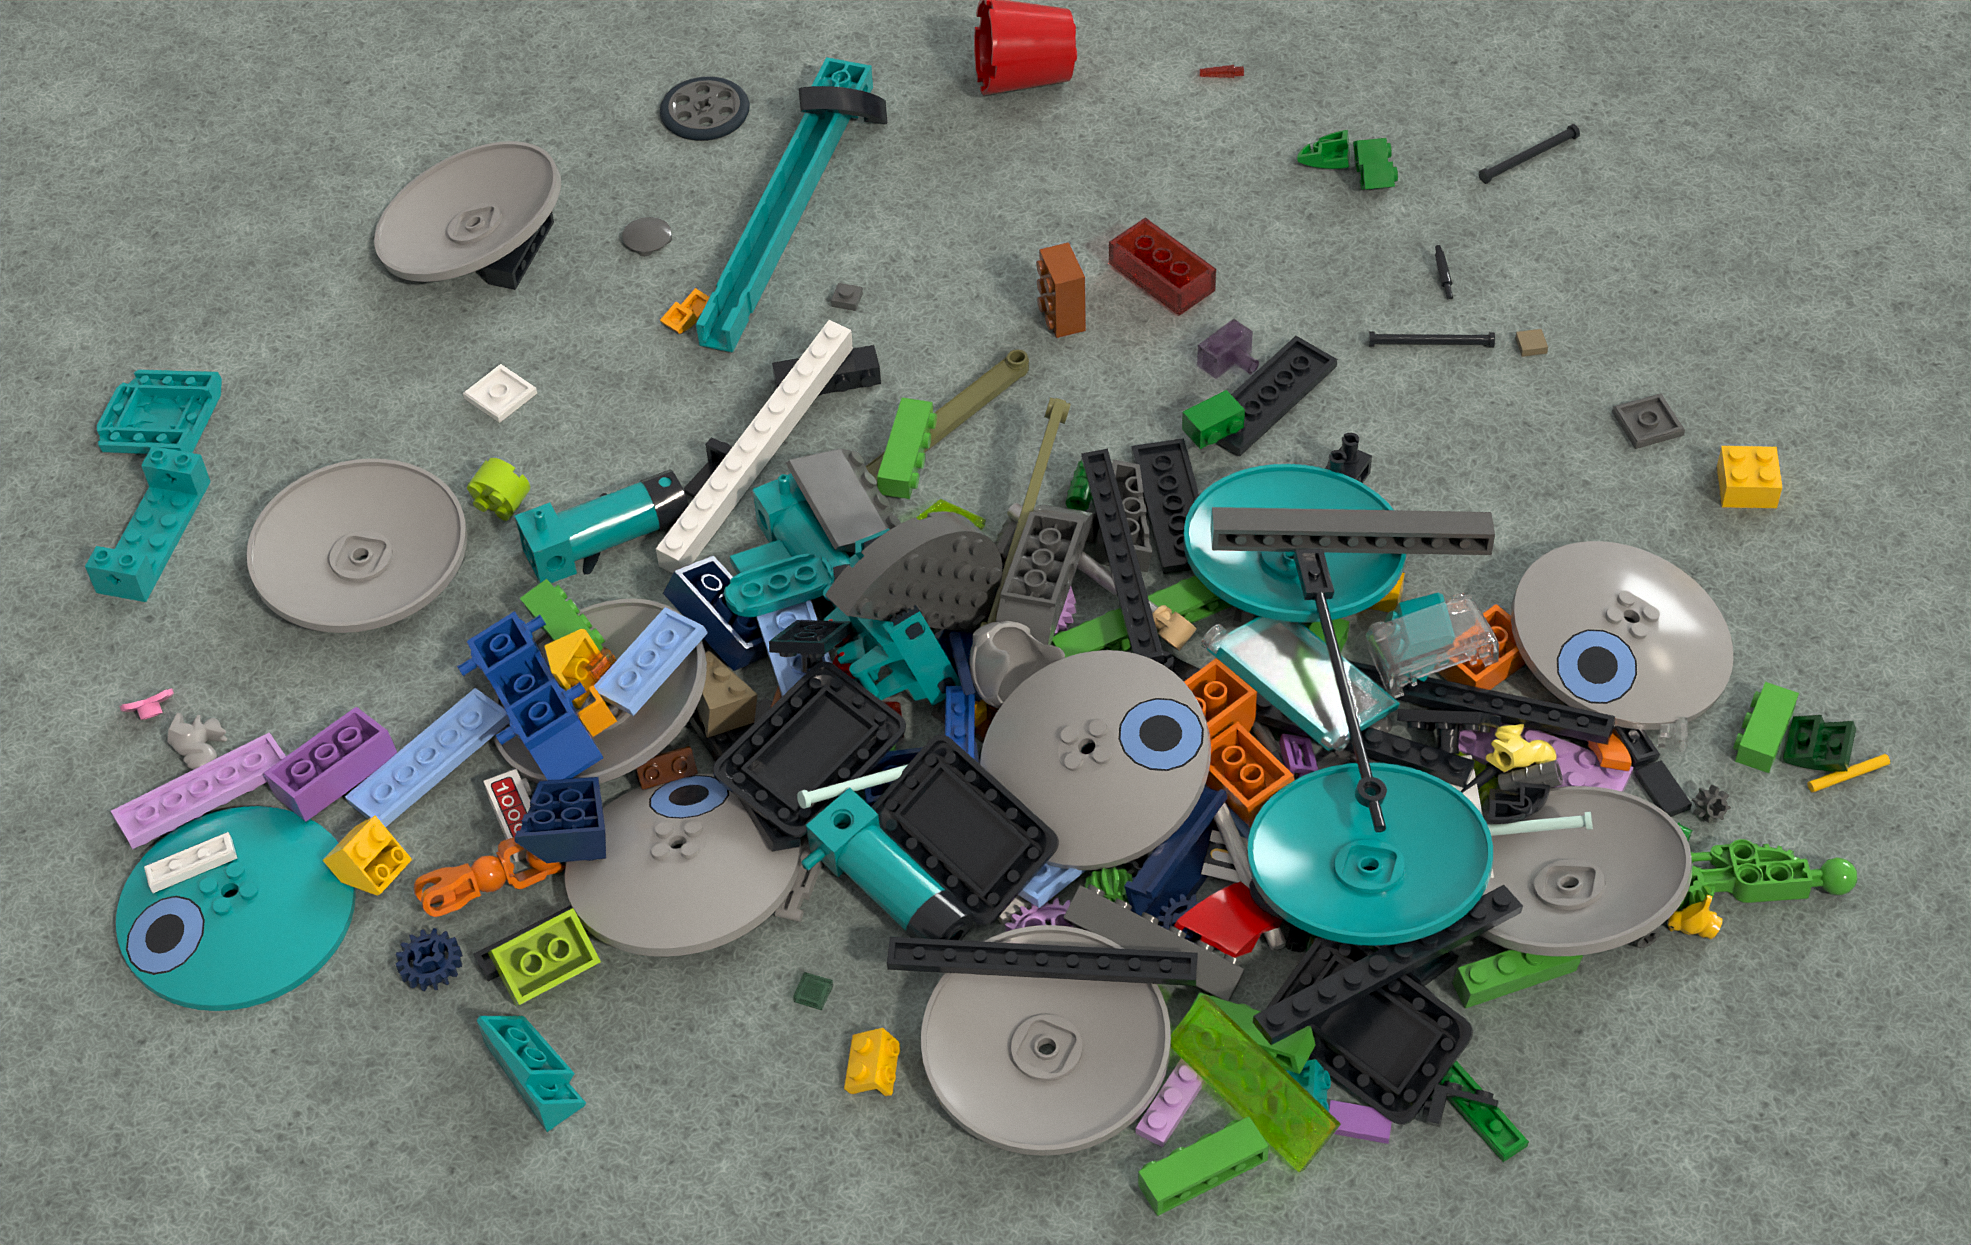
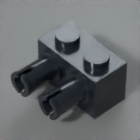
M1352 432L1346 433L1342 437L1340 449L1334 450L1329 454L1328 465L1325 469L1344 474L1363 483L1371 472L1372 455L1358 450L1359 437L1357 434Z

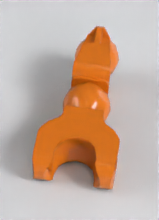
M513 837L500 842L498 852H496L497 857L491 855L481 856L474 861L471 868L466 863L457 867L440 868L420 876L414 883V893L422 902L425 912L430 916L438 917L462 908L470 900L481 896L480 891L486 893L495 892L503 887L506 881L516 889H523L544 880L547 875L562 872L566 867L560 864V862L545 863L526 850V859L533 868L514 874V864L510 861V856L524 850V848L518 845ZM427 883L435 884L422 892V888ZM443 901L439 907L430 906V904Z

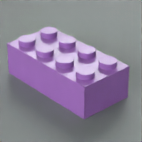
M355 707L263 774L274 796L306 822L374 773L397 753V750L388 730Z

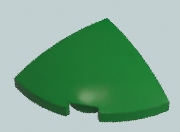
M1348 129L1320 137L1319 141L1313 144V149H1311L1310 144H1307L1298 153V162L1318 168H1348L1350 161Z

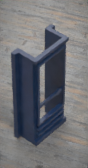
M1204 787L1189 817L1177 831L1152 851L1142 865V869L1138 870L1137 876L1133 877L1132 882H1126L1124 888L1129 905L1132 906V912L1139 916L1145 912L1157 918V916H1161L1159 914L1161 907H1168L1167 904L1170 898L1178 902L1180 894H1183L1186 900H1190L1192 895L1197 893L1208 878V875L1201 873L1212 830L1219 831L1216 822H1213L1212 819L1227 800L1226 790L1220 789L1218 792Z

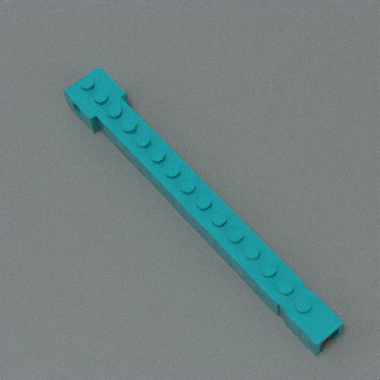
M826 57L812 86L844 87L871 93L873 89L872 66ZM827 111L823 115L804 114L720 276L715 292H712L696 323L699 346L733 353L749 321L748 317L750 313H753L850 118L858 119L859 116Z

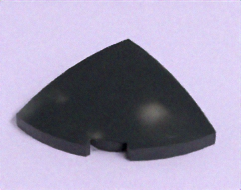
M1520 782V791L1490 789L1488 824L1514 823L1538 812L1548 800L1550 785Z

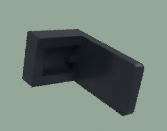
M712 437L705 444L708 462L684 487L685 494L695 498L732 449L728 443L718 441Z
M1444 1081L1443 1086L1435 1085L1433 1098L1430 1097L1425 1101L1422 1115L1428 1116L1427 1124L1440 1127L1447 1097L1495 1110L1498 1108L1499 1101L1493 1099V1093L1475 1089L1473 1094L1461 1091L1462 1085Z

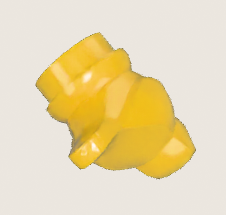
M1707 894L1702 902L1692 904L1682 911H1675L1667 919L1669 931H1682L1687 935L1698 934L1702 938L1713 939L1721 928L1722 918L1717 916L1716 912L1709 910L1712 896Z

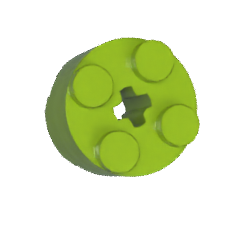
M490 458L488 462L485 460L466 488L474 499L473 505L478 510L486 512L489 509L494 511L500 519L508 521L530 491V483L523 474L519 478L513 472L515 467L498 458Z

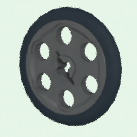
M713 76L697 77L679 83L664 96L660 105V117L667 129L675 135L689 140L708 141L724 137L737 130L746 120L750 102L743 89L730 80ZM703 90L709 91L707 94H698V92ZM723 96H728V97H730V98L727 99V100H720V99H719L720 97H723ZM680 101H689L684 105L678 104ZM724 112H730V113H732V114L729 115V116H722V115H721V114L724 113ZM681 117H690L686 121L679 120ZM705 122L712 123L710 126H701Z

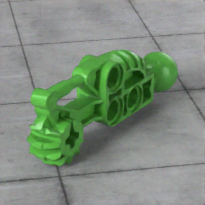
M1738 839L1731 844L1715 845L1711 848L1710 852H1691L1692 863L1709 861L1717 868L1701 869L1692 866L1690 887L1677 911L1692 904L1702 902L1707 894L1712 896L1713 899L1715 892L1725 891L1732 893L1738 901L1744 903L1808 899L1811 887L1822 886L1830 894L1843 895L1849 893L1857 883V870L1851 862L1838 857L1828 859L1820 869L1810 870L1807 859L1795 857L1794 851L1790 849L1785 851L1782 849V846L1778 845L1777 848L1769 847V844H1763L1762 847H1758V844H1753L1746 839Z

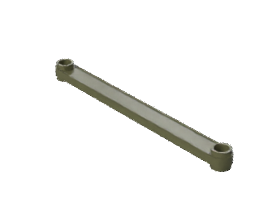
M1019 349L1010 351L1007 357L935 412L937 414L936 427L930 430L931 443L929 449L1014 382L1025 376L1029 371L1027 353ZM885 451L865 466L868 472L876 479V482Z
M1050 397L1044 416L1049 421L1002 572L1001 585L997 590L988 622L982 621L980 627L996 622L1001 599L1000 594L1030 511L1033 512L1059 424H1065L1071 404L1065 400Z

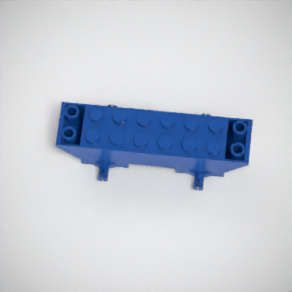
M514 611L466 641L471 649L472 658L457 667L463 676L478 667L484 672L509 716L510 724L508 728L495 735L501 745L517 736L523 741L547 780L572 779L604 758L572 703L574 699L586 693V690L581 682L565 691L551 673L550 666L532 635L533 632L546 625L541 615L539 614V616L525 624Z

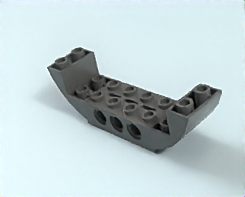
M1044 504L1038 505L1033 512L1030 511L1000 594L1001 599L996 622L1012 621L1021 623L1030 628V635L1042 644L1051 645L1085 543H1095L1099 531L1096 513Z

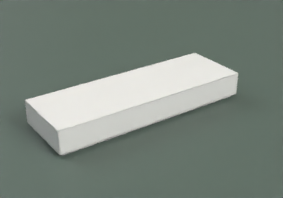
M229 832L149 864L144 868L149 887L155 893L235 860L237 855L233 840Z

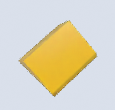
M579 629L544 645L551 673L561 688L567 691L579 682L585 688L586 693L572 701L574 707L578 709L581 708L589 696V687L598 682L609 665L585 629Z

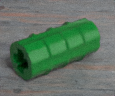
M1081 459L1074 471V477L1071 481L1070 489L1067 491L1065 504L1069 509L1086 511L1090 506L1092 497Z

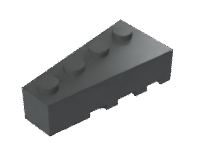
M1113 459L1112 466L1140 570L1148 572L1152 548L1149 543V527L1146 522V505L1143 500L1140 464ZM1099 531L1094 560L1099 564L1109 565L1101 532Z

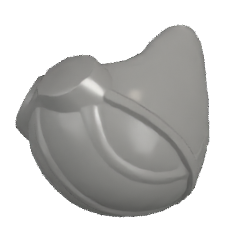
M1012 621L992 622L980 627L973 633L969 669L972 682L980 697L987 704L1000 709L1004 701L1021 683L1049 664L1065 658V654L1059 647L1045 645L1030 635V628L1021 623Z

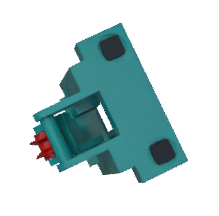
M888 528L855 541L856 554L850 558V567L853 568L864 557L861 552L890 529ZM831 585L823 590L825 599L830 601L835 608L824 621H851L852 633L835 646L841 648L837 650L838 655L834 658L833 664L855 681L860 682L864 688L877 698L883 700L906 690L915 701L926 698L934 706L946 698V686H961L958 675L916 604L913 606L915 609L911 610L909 608L908 613L902 612L903 616L897 615L898 619L892 618V622L852 617L844 614L825 596ZM882 666L887 667L891 674L875 685L872 680L879 679L878 672Z

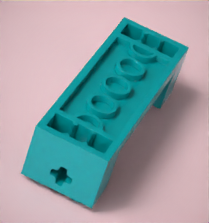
M151 447L141 465L149 488L115 549L96 546L85 565L96 593L147 602L211 483L200 454Z

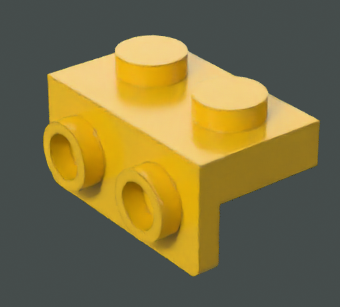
M884 1028L854 1034L852 1036L844 1089L850 1094L877 1089L884 1096H891L896 1080L895 1073L900 1053L899 1041Z

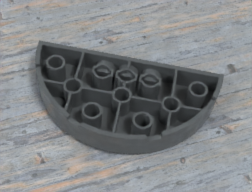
M954 512L928 513L927 518L918 520L916 517L907 520L873 541L861 552L864 557L853 568L848 565L825 594L847 616L892 622V618L898 619L897 615L903 616L902 612L908 613L909 608L911 610L915 609L913 606L916 604L930 628L974 633L980 628L982 621L988 622L997 590L1001 585L1003 574L1002 559L995 543L966 517Z

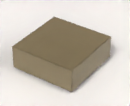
M1542 329L1516 332L1515 339L1522 357L1547 354L1548 345Z

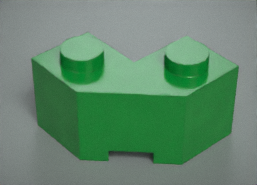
M1387 138L1353 141L1356 171L1360 172L1361 179L1359 183L1361 190L1395 187L1394 182L1398 181L1397 167H1393V162H1388V158L1392 156L1391 144L1387 143Z

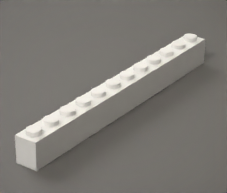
M828 320L658 545L656 553L659 567L674 573V571L688 566L695 561L851 352L853 347L850 329Z

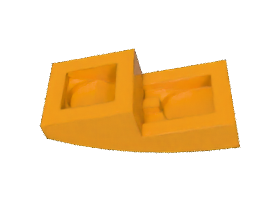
M695 288L682 304L675 302L660 319V322L681 334L697 323L710 297Z

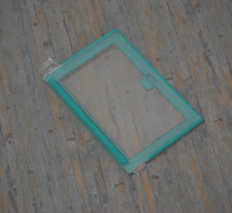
M1259 616L1228 634L1227 629L1221 624L1213 626L1205 634L1201 642V646L1214 655L1329 751L1334 748L1337 752H1340L1346 747L1350 734L1326 643L1301 622H1287ZM1342 657L1358 722L1362 731L1396 711L1400 703Z

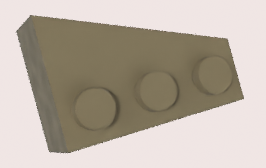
M710 651L705 652L707 662L706 680L696 709L699 721L704 724L706 737L708 738L754 723L758 694Z

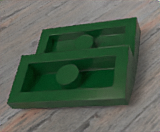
M1822 715L1793 716L1783 758L1785 763L1812 770L1848 771L1856 733L1854 721L1824 722Z

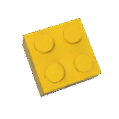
M1721 446L1717 473L1722 507L1777 508L1782 491L1777 447Z

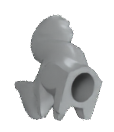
M177 713L169 727L167 742L172 745L178 754L184 756L183 761L187 764V767L194 770L218 757L215 749L211 745L206 744V742L227 741V738L224 736L226 730L221 727L220 722L216 718H210L202 724L201 715H197L192 724L184 723L183 715Z

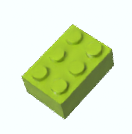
M574 908L488 952L515 1006L523 1004L601 962Z

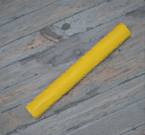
M1883 754L1850 766L1848 771L1833 772L1809 781L1807 786L1813 793L1890 764V759L1887 754Z

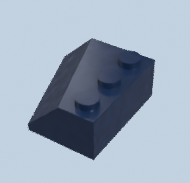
M588 777L539 781L530 801L529 811L527 814H524L521 829L516 832L514 837L515 842L545 863L606 859V833L599 778Z

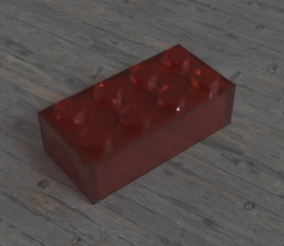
M1146 217L1109 241V264L1178 316L1216 291V268Z

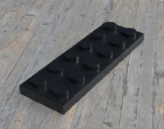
M1298 336L1292 338L1231 394L1245 409L1244 428L1218 440L1217 443L1236 455L1241 456L1337 367L1338 359Z
M1184 438L1131 446L1133 461L1135 464H1140L1143 499L1163 574L1192 570L1184 550V526L1187 514L1199 496V491Z

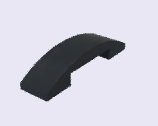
M833 86L799 88L800 112L823 115L827 111L864 117V122L888 123L886 100L872 93Z

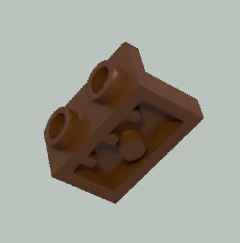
M690 746L656 755L635 769L642 790L698 774Z

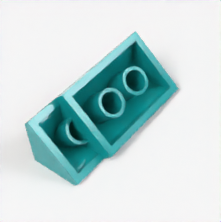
M525 1016L478 1017L477 1024L485 1045L546 1132L585 1106L586 1102L569 1084L575 1073Z

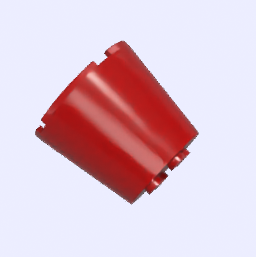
M1012 0L979 1L976 16L980 17V25L975 27L974 57L977 82H983V86L980 87V92L983 95L1069 82L1071 80L1074 65L1077 61V48L1075 37L1076 25L1069 9Z

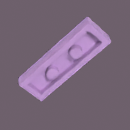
M1182 1057L1137 1125L1136 1134L1164 1147L1208 1079L1209 1070Z

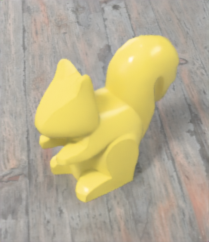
M1519 724L1497 728L1495 736L1499 740L1495 739L1491 742L1495 751L1494 753L1487 754L1486 760L1501 771L1507 772L1517 767H1528L1533 763L1540 764L1541 762L1545 763L1556 760L1557 755L1555 749L1546 741L1533 740L1528 743L1521 738L1524 725Z

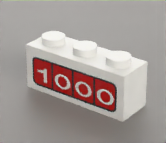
M517 769L484 780L489 801L506 840L515 837L516 832L520 831L524 814H527L530 808L528 795L532 794L527 779H521ZM526 849L513 854L515 862L526 858Z

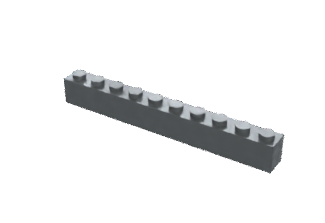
M1212 507L1210 524L1213 551L1295 552L1296 549H1323L1324 552L1492 555L1495 539L1491 512Z

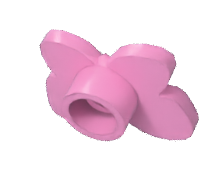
M172 688L166 689L150 698L134 703L122 704L119 707L122 712L138 711L140 720H145L162 714L159 703L169 699L174 692Z

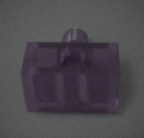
M1232 319L1198 345L1197 366L1215 379L1234 365L1239 366L1249 375L1252 374V371L1255 372L1259 366V361L1249 355L1252 352L1253 331L1236 319Z

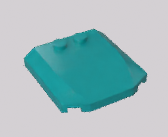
M137 370L134 372L135 378L130 383L123 382L116 388L97 424V432L100 436L98 446L102 452L148 454L151 447L154 446L193 453L221 397L222 378L218 372Z

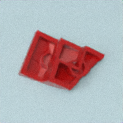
M1240 881L1217 891L1182 915L1174 926L1181 931L1186 927L1200 934L1202 942L1236 958L1252 952L1261 933L1279 928L1283 920L1263 911L1254 902L1250 889Z

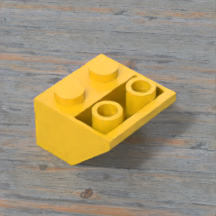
M376 815L355 826L323 859V862L341 883L377 896L412 861V858Z

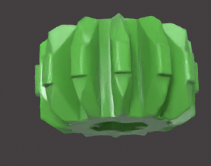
M1116 867L1111 869L1103 868L1100 872H1092V876L1086 878L1085 888H1088L1090 884L1104 891V898L1112 902L1117 898L1129 904L1124 885L1127 881L1132 882L1133 877L1132 874L1127 873L1126 869L1117 870Z

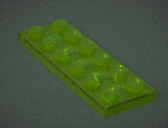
M1207 995L1200 996L1171 1034V1048L1243 1119L1249 1116L1263 1138L1298 1172H1302L1307 1168L1340 1127L1341 1123Z

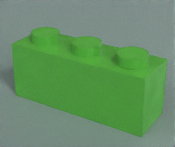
M1765 682L1761 692H1755L1750 707L1754 708L1753 713H1746L1742 728L1746 729L1745 733H1738L1733 749L1738 751L1735 762L1766 773L1770 772L1799 696L1798 692Z

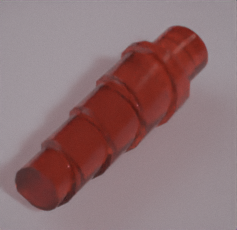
M1234 64L1201 68L1200 76L1219 78L1244 76V66L1234 67Z

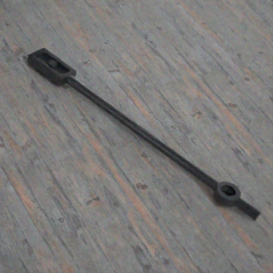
M1296 549L1294 561L1304 600H1315L1361 776V780L1358 782L1355 790V798L1361 805L1369 808L1375 832H1383L1386 830V824L1381 804L1384 802L1387 788L1383 781L1373 777L1326 600L1333 598L1334 588L1323 549Z

